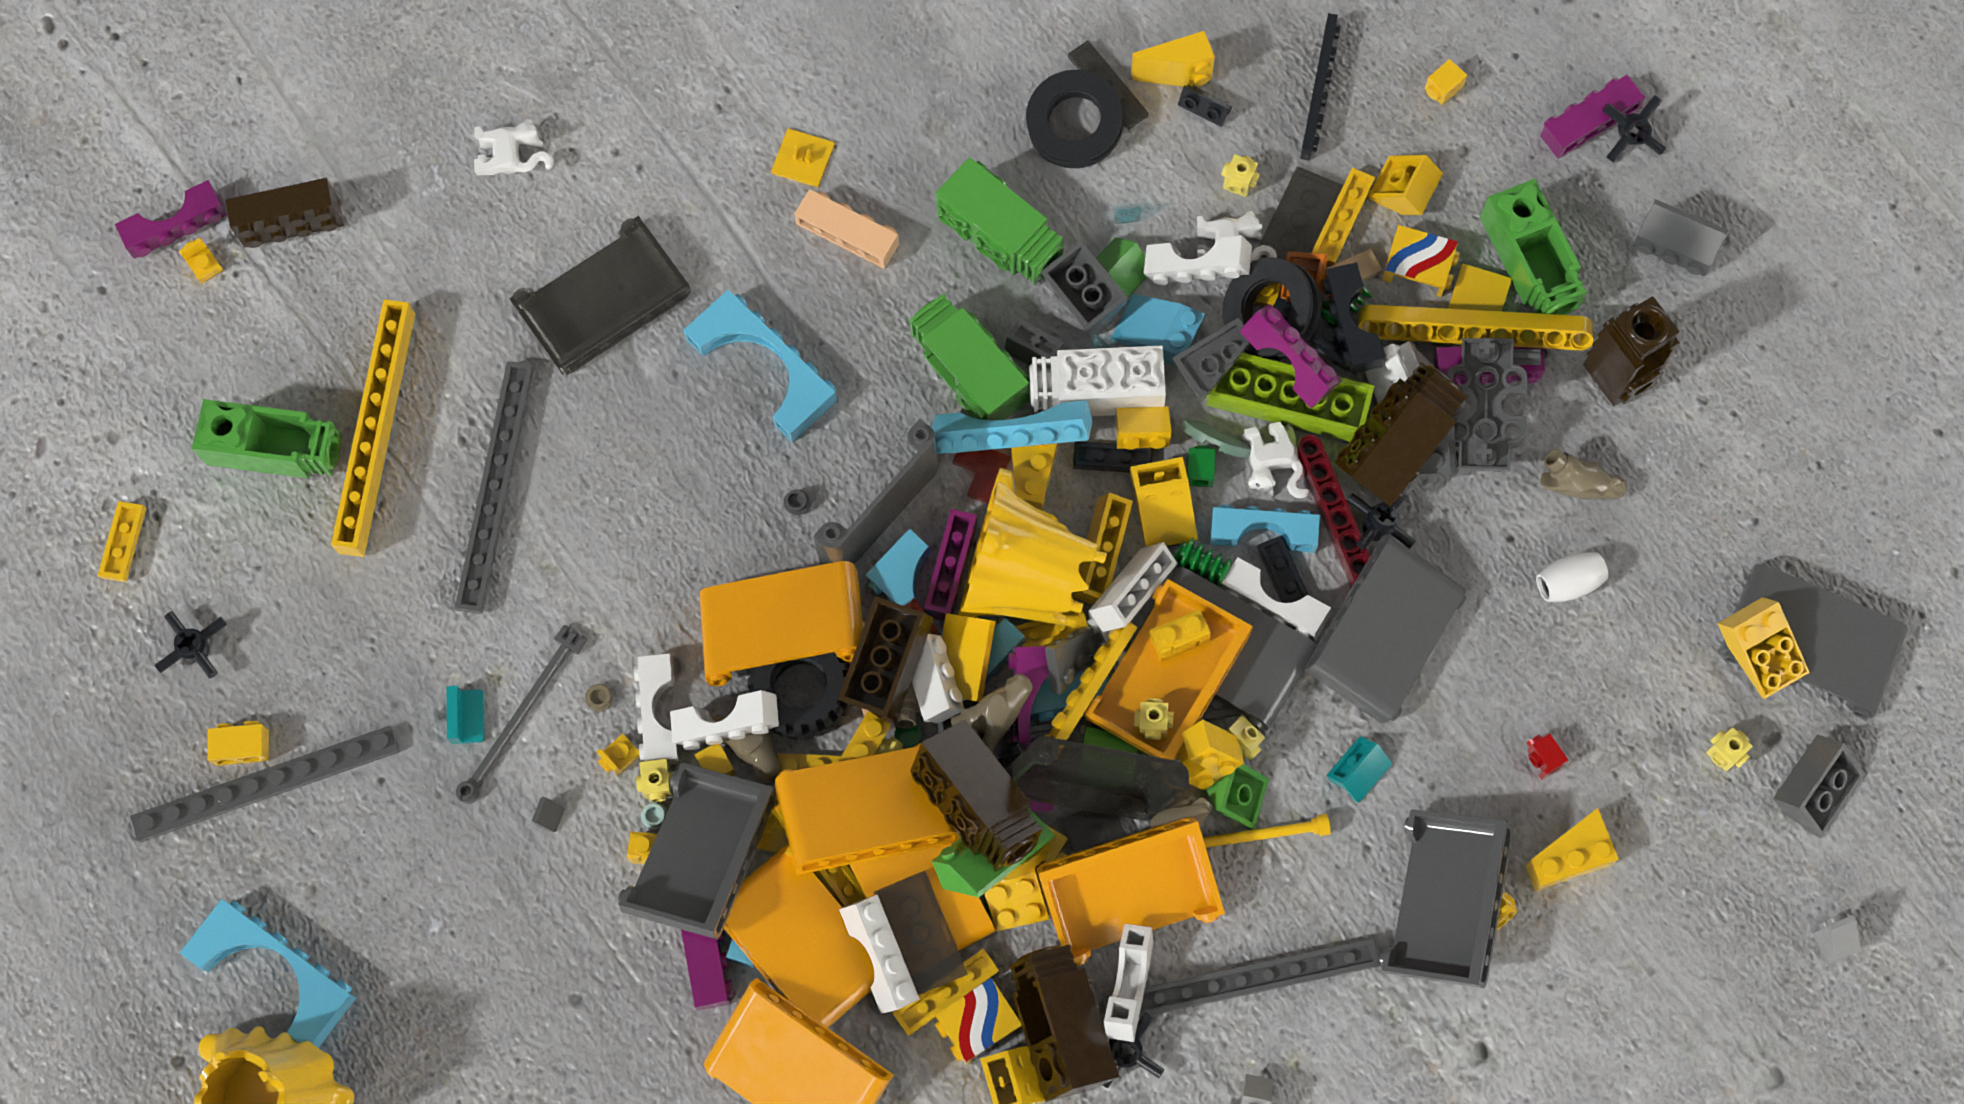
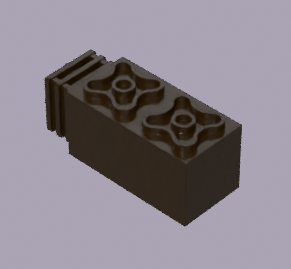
M1653 296L1640 304H1633L1621 314L1607 320L1603 324V330L1598 333V339L1593 343V348L1587 353L1588 357L1583 364L1613 407L1620 402L1626 404L1639 394L1654 387L1658 383L1657 379L1664 374L1662 370L1680 344L1676 338L1680 331Z
M1421 361L1406 381L1400 378L1389 387L1384 399L1372 409L1369 419L1355 431L1350 443L1340 450L1337 460L1334 462L1349 476L1389 506L1401 498L1406 486L1418 476L1420 468L1456 424L1457 421L1453 416L1456 414V410L1462 406L1464 400L1468 398V396L1462 393V388L1432 365L1426 366Z
M966 719L921 742L910 770L912 778L917 784L922 786L930 802L939 808L944 815L946 823L955 829L966 848H969L975 856L981 853L986 857L987 862L993 866L995 872L1019 862L1032 852L1043 830L1029 812L1032 803L996 759L995 753L984 744L977 730L971 727Z
M1054 945L1041 948L1021 956L1016 963L1010 965L1014 974L1013 978L1017 983V991L1012 993V997L1030 1051V1060L1038 1076L1039 1089L1044 1096L1045 1102L1090 1091L1120 1077L1117 1062L1113 1058L1109 1045V1038L1106 1036L1101 1021L1100 1009L1095 1002L1091 990V981L1086 974L1085 968L1078 969L1076 963H1074V955L1071 953L1070 945L1061 947Z

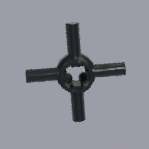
M1654 95L1640 114L1631 113L1625 116L1610 103L1603 107L1602 111L1618 123V133L1620 136L1619 141L1606 156L1607 159L1615 163L1629 144H1646L1659 155L1665 151L1666 147L1651 136L1652 127L1648 121L1662 102L1659 97ZM1634 126L1639 130L1637 134L1630 132Z
M1353 492L1346 501L1365 515V521L1362 525L1364 534L1356 543L1359 549L1365 550L1371 541H1379L1385 535H1392L1409 549L1414 545L1416 540L1397 527L1398 513L1396 510L1405 500L1404 494L1391 506L1387 503H1379L1371 507Z
M173 611L168 612L164 618L176 633L174 638L175 650L154 665L156 669L162 673L182 658L187 661L197 662L209 679L215 677L218 672L207 658L210 651L207 639L227 625L225 620L220 616L210 625L199 631L193 628L186 629ZM192 643L195 648L190 651L187 645Z
M1144 1012L1138 1021L1134 1042L1109 1039V1045L1113 1058L1118 1065V1073L1122 1067L1130 1068L1138 1064L1159 1079L1165 1069L1143 1055V1045L1140 1040L1154 1019L1147 1012ZM1122 1042L1127 1043V1045L1135 1050L1133 1055L1130 1053L1126 1057L1121 1055L1122 1047L1120 1045ZM1113 1080L1102 1086L1109 1088Z

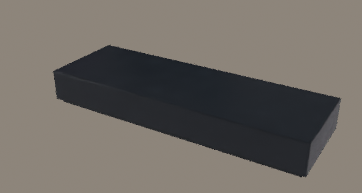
M1076 441L1074 444L1073 469L1130 473L1132 466L1152 463L1153 448L1117 449V444Z
M1282 535L1257 545L1256 548L1282 603L1296 602L1309 595Z

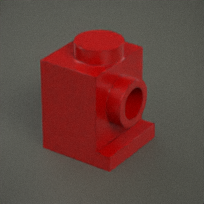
M1550 733L1543 738L1538 734L1526 743L1529 747L1527 751L1529 752L1528 758L1535 768H1540L1542 771L1539 774L1541 780L1563 767L1569 761Z

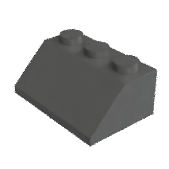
M1655 199L1642 223L1633 246L1644 254H1653L1662 258L1668 264L1681 266L1691 274L1705 276L1728 230Z
M1081 240L1040 272L1046 283L1091 338L1110 324L1129 300Z
M1817 734L1773 799L1785 815L1815 836L1822 838L1865 776V773L1843 742Z

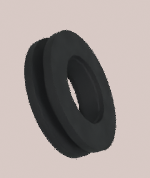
M1066 70L1048 77L1034 90L1027 105L1026 123L1031 142L1043 158L1052 164L1064 168H1084L1102 161L1114 150L1123 131V113L1119 96L1107 80L1090 71ZM1069 98L1087 99L1097 106L1100 112V123L1096 131L1089 137L1079 141H1067L1059 138L1049 125V117L1053 109L1061 101Z
M1261 258L1250 263L1249 275H1240L1238 278L1232 279L1223 302L1224 326L1237 318L1245 325L1252 317L1253 304L1257 295L1266 286L1273 283H1281L1287 288L1291 298V312L1287 323L1299 332L1301 338L1306 343L1309 342L1320 320L1321 296L1315 280L1304 268L1280 258ZM1251 344L1244 351L1266 359H1282L1287 357L1277 349L1262 348L1256 350Z

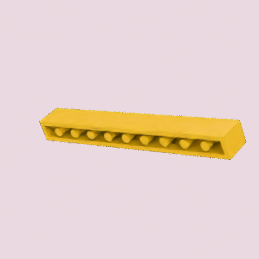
M383 299L331 546L338 554L365 557L415 319V312L409 302Z

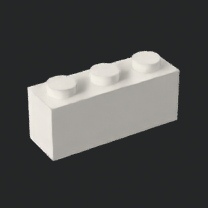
M928 634L911 681L923 720L941 723L962 712L964 706L962 694L954 678V669L946 653V644L941 636Z

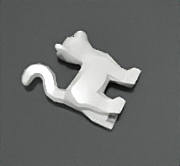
M530 119L524 120L516 127H500L490 131H484L479 126L475 127L474 137L479 140L480 148H493L492 157H486L482 154L478 155V159H474V171L477 176L494 175L497 173L510 175L516 172L531 171L539 161H544L547 170H550L554 165L552 155L543 151L533 154L526 163L520 162V144L544 146L543 142L539 140L537 128Z
M1252 211L1246 212L1245 215L1238 219L1225 217L1214 221H1205L1203 216H1197V237L1215 239V242L1220 237L1239 235L1261 240L1262 234L1259 231L1263 225L1259 224ZM1198 245V258L1209 252L1211 248H1207L1205 245ZM1258 246L1251 252L1250 263L1258 260L1261 255H1267L1268 258H1277V253L1270 246Z
M1281 422L1269 424V434L1274 436L1275 441L1265 444L1256 427L1244 429L1242 441L1245 444H1249L1251 449L1249 463L1253 470L1252 476L1248 480L1249 488L1257 489L1259 492H1268L1272 497L1274 496L1275 478L1271 471L1293 468L1294 473L1288 479L1287 484L1289 493L1295 498H1305L1310 495V489L1298 488V483L1305 475V469L1298 455L1296 436L1292 425L1287 424L1284 427Z

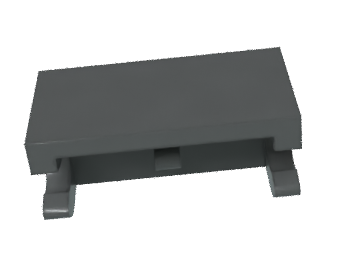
M1019 318L1006 338L1004 350L1010 356L1030 366L1032 364V357H1036V359H1041V357L1050 359L1051 356H1057V350H1062L1064 342Z

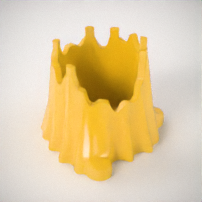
M1000 468L976 544L958 615L973 618L978 616H1009L1074 628L1077 619L1066 617L1061 613L1069 611L1081 613L1083 603L1077 602L1078 600L1072 599L1071 596L1072 592L1088 590L1089 587L1079 574V565L1088 561L1104 563L1107 553L1098 551V544L1070 533L1067 527L1059 523L1053 514L1035 508L1023 500L1014 491L1012 471Z
M260 1026L255 1027L249 1034H244L237 1028H228L223 1033L207 1034L200 1040L198 1051L200 1056L209 1063L200 1074L199 1079L202 1086L194 1097V1104L354 1103L353 1091L349 1087L339 1084L333 1078L334 1061L332 1057L309 1041L297 1043L286 1032H282L276 1038H271L265 1033L264 1028Z

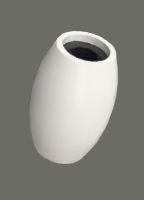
M1597 552L1572 554L1558 559L1544 568L1536 576L1537 587L1541 596L1547 602L1574 600L1589 594L1601 586L1608 579V569L1604 559Z

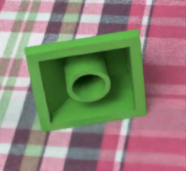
M1243 764L1236 768L1233 773L1222 777L1211 787L1206 788L1217 812L1250 830H1254L1269 778Z

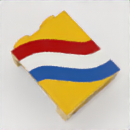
M1398 225L1382 281L1392 283L1394 275L1438 287L1436 296L1442 297L1444 289L1449 290L1454 275L1449 274L1451 266L1456 267L1460 252L1456 251L1458 241Z
M992 978L937 1013L935 1016L938 1022L934 1024L942 1038L949 1037L953 1044L950 1050L958 1062L963 1060L966 1065L971 1063V1059L1010 1033L1014 1034L1022 1029L1020 1020Z

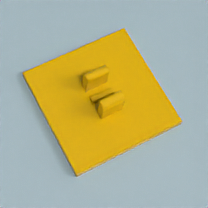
M787 128L771 169V174L819 188L835 142Z

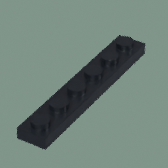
M1328 13L1300 155V159L1310 161L1311 153L1317 152L1320 137H1316L1315 133L1316 129L1321 130L1324 114H1319L1321 106L1326 107L1328 92L1324 91L1325 84L1330 85L1333 71L1328 69L1329 62H1334L1337 47H1332L1333 39H1339L1341 25L1336 24L1337 14Z

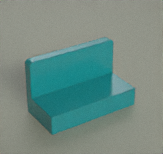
M457 685L446 686L447 740L452 745L483 743L484 691L482 689L461 690Z
M1360 736L1329 771L1326 777L1331 783L1345 789L1350 797L1359 803L1389 769L1392 762L1377 743Z

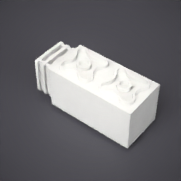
M1163 346L1057 350V356H1051L1050 359H1045V357L1036 359V357H1032V364L1029 366L1031 406L1034 407V413L1045 411L1063 402L1083 400L1088 401L1091 416L1116 415V408L1163 407L1165 405Z

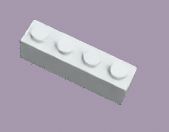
M1164 542L1141 548L1090 608L1089 612L1102 632L1126 627L1154 593L1158 585L1163 582L1177 565L1176 560Z

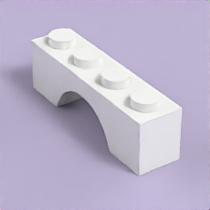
M1242 235L1217 238L1209 252L1196 259H1183L1181 253L1171 243L1147 245L1144 274L1156 285H1166L1168 282L1176 281L1189 283L1197 279L1212 281L1217 277L1238 278L1240 275H1249L1252 245Z
M1238 557L1221 583L1223 590L1306 636L1313 642H1316L1331 617V607L1309 595L1292 603H1281L1271 599L1261 587V569Z
M670 654L638 657V665L634 666L635 682L639 681L640 691L635 692L637 708L641 707V717L637 718L638 733H643V744H639L640 760L667 759L670 765L680 764L679 745L672 743V731L662 727L657 722L655 715L659 698L664 692L675 686L673 659Z
M762 690L739 695L733 711L728 717L719 722H715L712 719L708 710L693 706L670 711L672 743L682 745L685 750L698 749L700 744L703 743L708 745L721 744L723 742L722 739L725 738L733 740L743 739L747 733L765 734L769 732V728L779 726L776 694Z
M878 895L859 900L839 909L849 936L856 938L863 944L872 960L874 982L871 990L880 1013L895 1011L919 1000Z
M1124 924L1119 947L1116 984L1112 996H1109L1104 1019L1105 1033L1109 1039L1134 1042L1153 950L1152 927Z

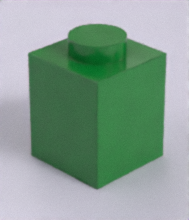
M1204 445L1189 448L1187 455L1189 486L1213 487L1215 449H1209L1208 446Z

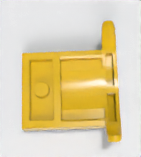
M1046 845L985 892L996 931L1050 919V913L1036 870V866L1048 854Z

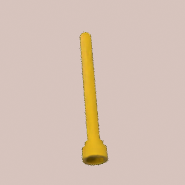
M1324 813L1317 814L1316 818H1311V821L1208 836L1203 837L1205 847L1209 848L1309 832L1319 834V836L1331 835L1328 814Z

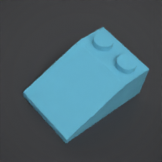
M1132 294L1111 339L1129 347L1163 346L1164 362L1175 366L1172 358L1194 345L1203 326L1205 314L1180 303Z

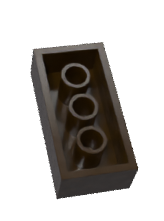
M328 178L225 199L230 228L244 248H256L268 242H283L287 238L296 236L307 237L314 232H329L336 230L337 227L344 226L340 199Z
M875 596L838 700L897 721L934 618L923 612Z

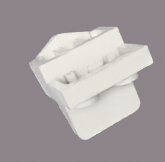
M1408 341L1400 346L1390 344L1384 347L1386 355L1384 356L1383 366L1365 371L1370 385L1375 386L1373 392L1378 403L1384 399L1389 387L1393 383H1396L1400 378L1406 381L1412 375L1413 370L1419 366L1420 361L1426 366H1433L1417 350L1414 343Z

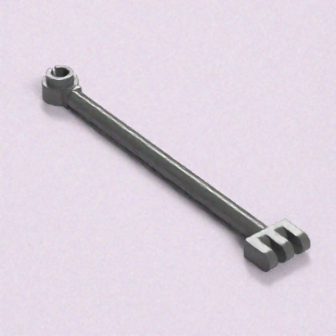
M563 625L554 638L557 643L561 644L475 773L468 781L461 782L457 786L456 796L464 804L474 803L478 799L480 783L569 651L571 650L578 655L587 642L585 636L582 635L574 643L579 633L573 630L566 638L570 627ZM465 787H470V793L466 796L462 795V790Z

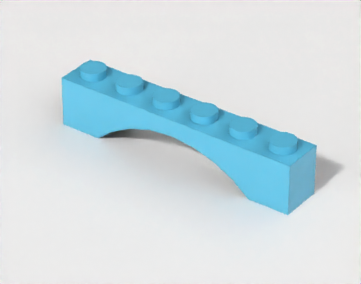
M1083 400L1063 402L1040 413L1010 420H983L969 417L962 413L935 415L931 428L935 433L937 454L1087 441L1093 421L1088 401Z

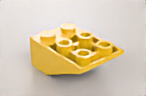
M1183 457L1132 466L1130 468V481L1145 547L1162 542L1166 546L1178 545L1188 542L1192 537L1195 538V541H1198L1189 482Z
M1762 597L1717 623L1728 648L1763 699L1810 673L1779 602Z
M1028 1046L980 1058L993 1104H1041L1045 1102L1044 1096L1039 1089L1036 1070L1030 1060Z

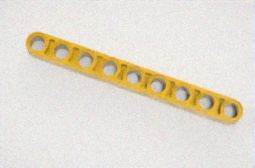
M1365 305L1359 311L1357 325L1366 332L1378 334L1379 339L1462 344V338L1514 339V347L1586 350L1594 342L1592 320L1585 316Z

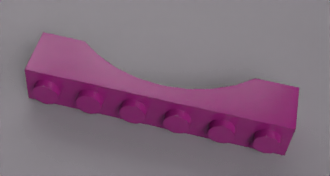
M1047 646L1013 647V653H1009V669L1014 670V676L1017 673L1024 674L1030 679L1033 687L1013 723L1015 724V735H1011V743L1019 741L1021 744L1030 740V713L1040 686L1049 675L1045 647ZM1030 758L1033 766L1016 772L1012 771V778L1016 779L1017 786L1032 803L1029 808L1032 812L1053 811V783L1043 773L1040 766L1035 767Z

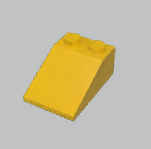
M1205 31L1132 53V81L1182 87L1184 85L1187 86V84L1190 86L1193 84L1196 86L1206 84L1212 79L1215 56Z

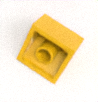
M1427 155L1388 156L1368 198L1402 215H1422L1443 173Z

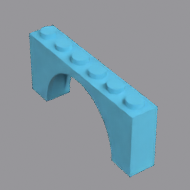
M727 290L683 330L685 338L703 357L715 348L733 342L757 343L776 353L789 371V387L784 402L772 418L774 425L791 442H794L837 402L835 392L837 389L828 379L823 380L817 375L819 372L816 367L809 361L805 363L793 345L787 346L782 341L783 337L775 328L769 329L764 324V318L756 310L751 312L746 307V301L738 293L734 295Z
M909 529L866 574L871 580L867 585L878 595L883 592L890 598L888 601L921 612L917 600V580L920 569L932 550ZM1006 618L994 628L985 684L1008 661L1009 653H1013V647H1021L1027 641L1026 637ZM931 625L928 634L942 637L943 632Z
M221 899L180 951V954L200 969L209 973L225 957L244 949L265 948L280 953L292 966L299 984L298 1010L287 1033L298 1043L309 1041L319 1048L355 1001L356 997L350 993L353 988L341 979L337 982L333 981L328 977L331 972L319 963L313 966L307 961L310 957L298 947L293 951L286 945L289 940L275 931L273 935L265 930L267 924L255 915L252 919L244 914L246 908L235 900L228 903Z

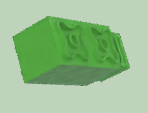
M969 157L935 192L937 217L939 220L954 229L962 239L966 241L969 239L976 245V249L982 255L990 258L1004 272L1008 270L1013 275L1019 272L1027 280H1030L1032 284L1036 285L1043 278L1040 272L1063 255V238L1059 237L1055 231H1052L1046 225L1047 218L1010 190L1002 178L990 172L980 161L975 162Z
M1536 179L1489 196L1484 205L1480 220L1509 277L1512 278V283L1523 305L1530 304L1531 308L1535 309L1534 313L1568 315L1578 309L1587 293L1586 288L1583 289L1582 281L1578 280V272L1581 266Z
M942 294L937 299L924 305L909 320L912 337L925 350L923 353L924 358L955 392L957 402L971 417L983 420H1005L1029 402L1030 379L1028 375L1017 366L1006 350L1001 351L995 345L997 342L993 335L981 325L972 312L967 313L963 307L958 310L946 298L945 294Z
M203 399L192 450L207 466L309 479L310 474H315V472H318L319 475L327 473L328 476H333L340 457L342 435L332 421H327V423L319 419L315 421L306 412Z

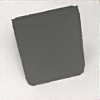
M542 796L532 822L539 828L556 832L564 813V807Z

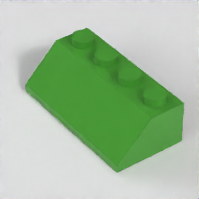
M1029 809L1031 816L1037 820V824L1043 830L1035 848L1019 862L995 872L993 866L987 862L986 857L981 853L975 856L959 839L951 846L944 848L940 855L932 860V863L943 889L979 898L1052 840L1055 835Z

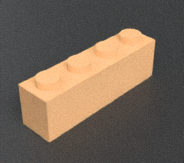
M809 189L794 213L797 225L885 269L899 246V236L895 229L888 225L881 226L875 223L873 218L866 214L860 215L854 212L845 203L840 202L838 204L832 201L828 195L821 191L816 193Z

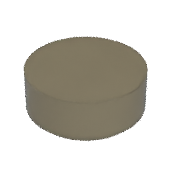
M595 684L587 690L585 701L591 710L604 712L611 707L613 694L607 686Z

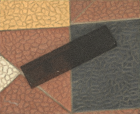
M1088 40L1068 53L1069 60L1078 70L1095 73L1112 85L1121 102L1123 125L1128 130L1148 117L1149 112Z

